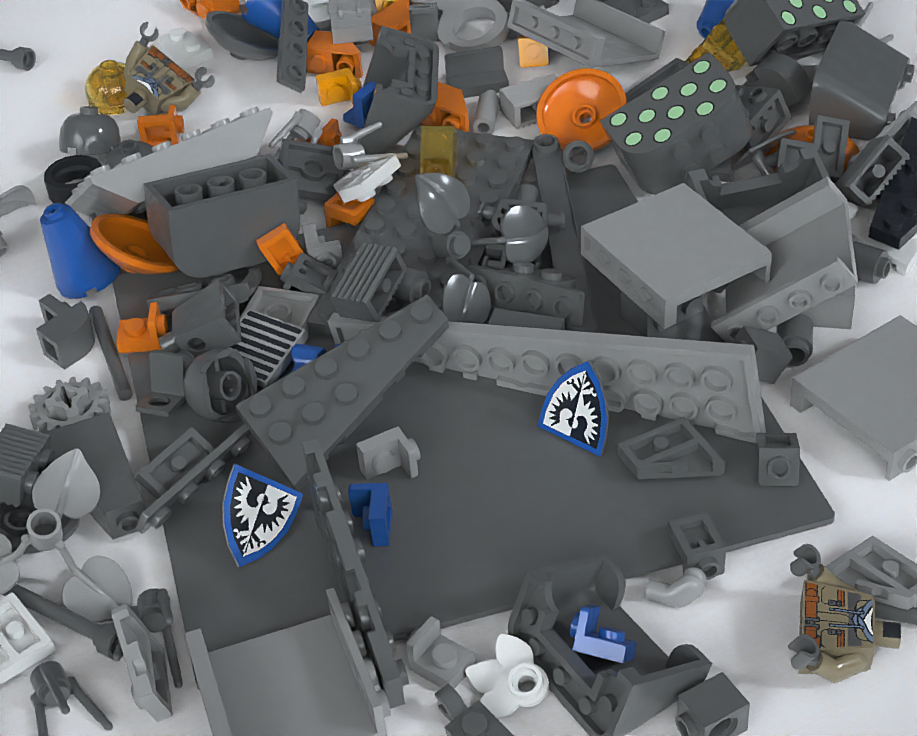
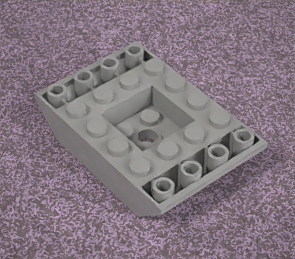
M256 106L240 113V117L233 119L231 122L229 118H225L210 125L211 128L203 131L202 134L200 129L191 131L181 136L183 141L175 145H171L170 141L160 143L151 148L152 154L141 157L140 152L123 158L121 160L122 163L114 166L113 169L110 168L109 164L94 169L90 172L91 175L85 177L84 181L71 191L73 195L65 203L70 205L75 211L86 216L92 213H96L97 216L103 214L135 216L145 212L147 209L144 183L256 157L273 112L270 107L259 111Z

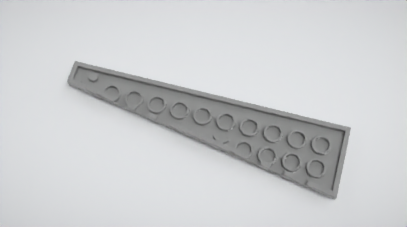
M333 313L327 321L335 345L342 344L377 324L375 322L340 317L338 313ZM385 316L379 317V322L382 321V320H384V319L387 318V317H385ZM448 321V329L422 357H417L414 362L427 365L431 371L443 373L445 369L463 372V378L477 380L479 376L495 379L498 386L547 396L556 380L569 369L591 360L601 379L609 411L620 412L625 408L637 411L641 414V418L656 421L658 416L674 420L684 416L693 427L696 424L714 428L716 435L756 443L757 433H766L754 345Z

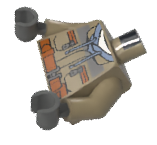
M144 22L140 26L142 37L140 41L136 40L126 58L123 77L126 80L124 91L128 96L123 100V104L131 113H136L143 107L152 115H160L163 112L168 113L169 105H176L177 111L186 110L201 94L200 90L202 88L213 86L215 78L211 75L206 81H201L202 76L207 73L206 67H200L196 70L194 79L154 45L148 47L149 42H153L158 38L159 32L156 27L151 36L144 35L149 25L148 22Z
M803 544L793 551L797 559L790 563L791 573L798 577L808 574V580L803 582L800 601L799 636L788 644L789 650L797 653L791 658L790 662L792 667L798 670V674H817L832 683H838L861 672L870 670L875 647L899 649L901 623L875 621V598L872 595L860 592L820 564V553L813 545Z

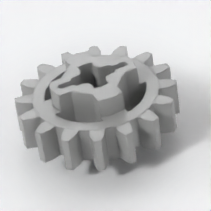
M71 377L69 383H63L60 379L56 380L54 388L49 386L43 387L44 395H34L35 404H31L28 407L33 429L40 433L107 412L111 414L110 401L106 389L102 390L100 382L91 385L88 377L84 378L81 382H77L75 377Z

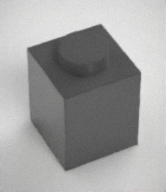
M743 325L735 339L731 342L754 345L758 377L761 382L775 384L793 357L780 335L775 332Z

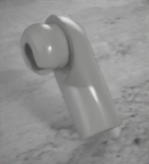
M690 567L684 571V576L672 584L649 579L644 598L677 608L685 607L704 592L706 588V575L701 569Z

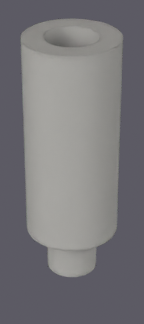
M487 90L479 96L473 122V131L475 133L493 134L500 105V98L494 90Z

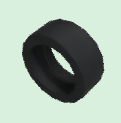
M88 155L68 156L55 161L44 172V183L49 199L53 204H66L65 202L73 195L71 191L77 188V185L83 181L72 184L65 183L84 179L91 175L90 172L101 167L102 164L96 158Z

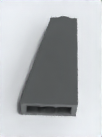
M110 412L44 432V434L51 435L50 449L55 451L54 461L63 454L78 448L97 476L100 484V499L95 509L89 514L112 539L137 532L138 521L142 512L146 509Z

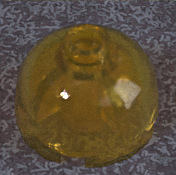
M106 60L88 74L85 84L87 103L89 106L98 107L99 113L107 115L124 113L123 108L125 106L123 100L128 96L124 90L126 80L123 77L125 63Z

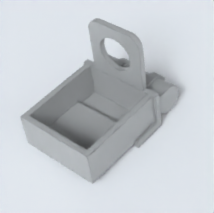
M329 0L328 13L333 44L352 42L354 45L366 43L367 40H374L370 0Z

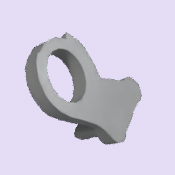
M410 0L412 5L437 2L438 14L441 15L437 29L438 38L444 46L456 53L499 46L508 35V16L505 8L497 0ZM489 17L496 21L493 28L480 38L466 40L456 36L458 29L471 19Z

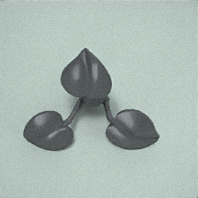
M418 174L415 176L418 214L424 227L428 231L436 233L431 243L432 250L437 257L446 258V264H452L464 274L451 275L446 281L442 290L441 310L450 322L483 324L488 318L491 309L489 291L483 283L473 282L474 274L456 259L466 256L471 245L504 243V256L507 261L511 263H530L543 252L547 244L549 232L547 223L535 209L525 205H517L508 209L501 219L500 229L503 237L469 239L464 232L456 231L460 228L458 219L466 216L470 210V197L465 186L456 178L446 174Z

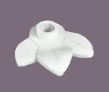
M498 635L496 642L497 659L482 661L465 669L473 688L483 695L480 702L497 719L508 717L520 706L532 707L539 704L546 697L549 690L548 677L540 666L534 664L531 647L521 639L511 635ZM533 681L535 686L531 691L523 692L520 690L524 682Z

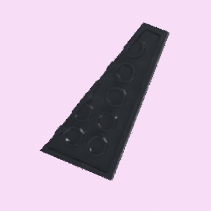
M911 117L901 143V147L909 154L910 159L905 160V165H901V170H897V175H893V180H888L889 185H885V190H883L868 235L869 238L898 250L917 234V119Z

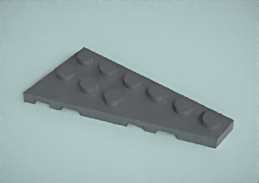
M425 295L235 405L238 415L292 489L299 492L305 485V479L308 477L302 442L318 437L322 452L327 461L329 459L328 454L341 440H346L384 399L383 394L393 383L397 384L405 376L406 368L417 357H422L448 329V318L432 299Z
M318 437L303 441L302 447L318 531L345 600L350 606L355 626L363 638L368 659H371L373 662L380 690L384 689L390 709L404 705L403 686L409 684L407 671L403 660H395L393 652L396 651L392 633L388 626H383V616L376 595H372L365 567L362 565L363 562H366V557L359 537L353 539L351 535L354 532L349 511L347 508L342 509L337 482L332 480Z

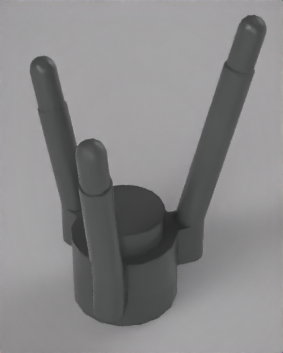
M164 588L145 590L139 595L137 606L130 608L150 632L162 631L174 686L181 688L183 682L171 630L174 619L170 608L168 591ZM119 640L113 654L114 661H119L123 655Z
M48 661L40 664L32 671L30 682L35 692L31 695L30 700L35 708L38 736H48L45 706H58L62 714L66 715L70 712V707L67 704L70 694L76 697L106 731L112 730V723L79 687L75 677L67 676L60 663Z

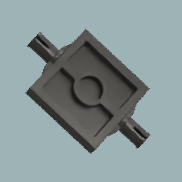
M282 138L279 158H275L279 163L281 161L285 162L287 170L297 179L298 197L302 199L327 202L337 193L333 185L351 171L337 169L333 161V147Z

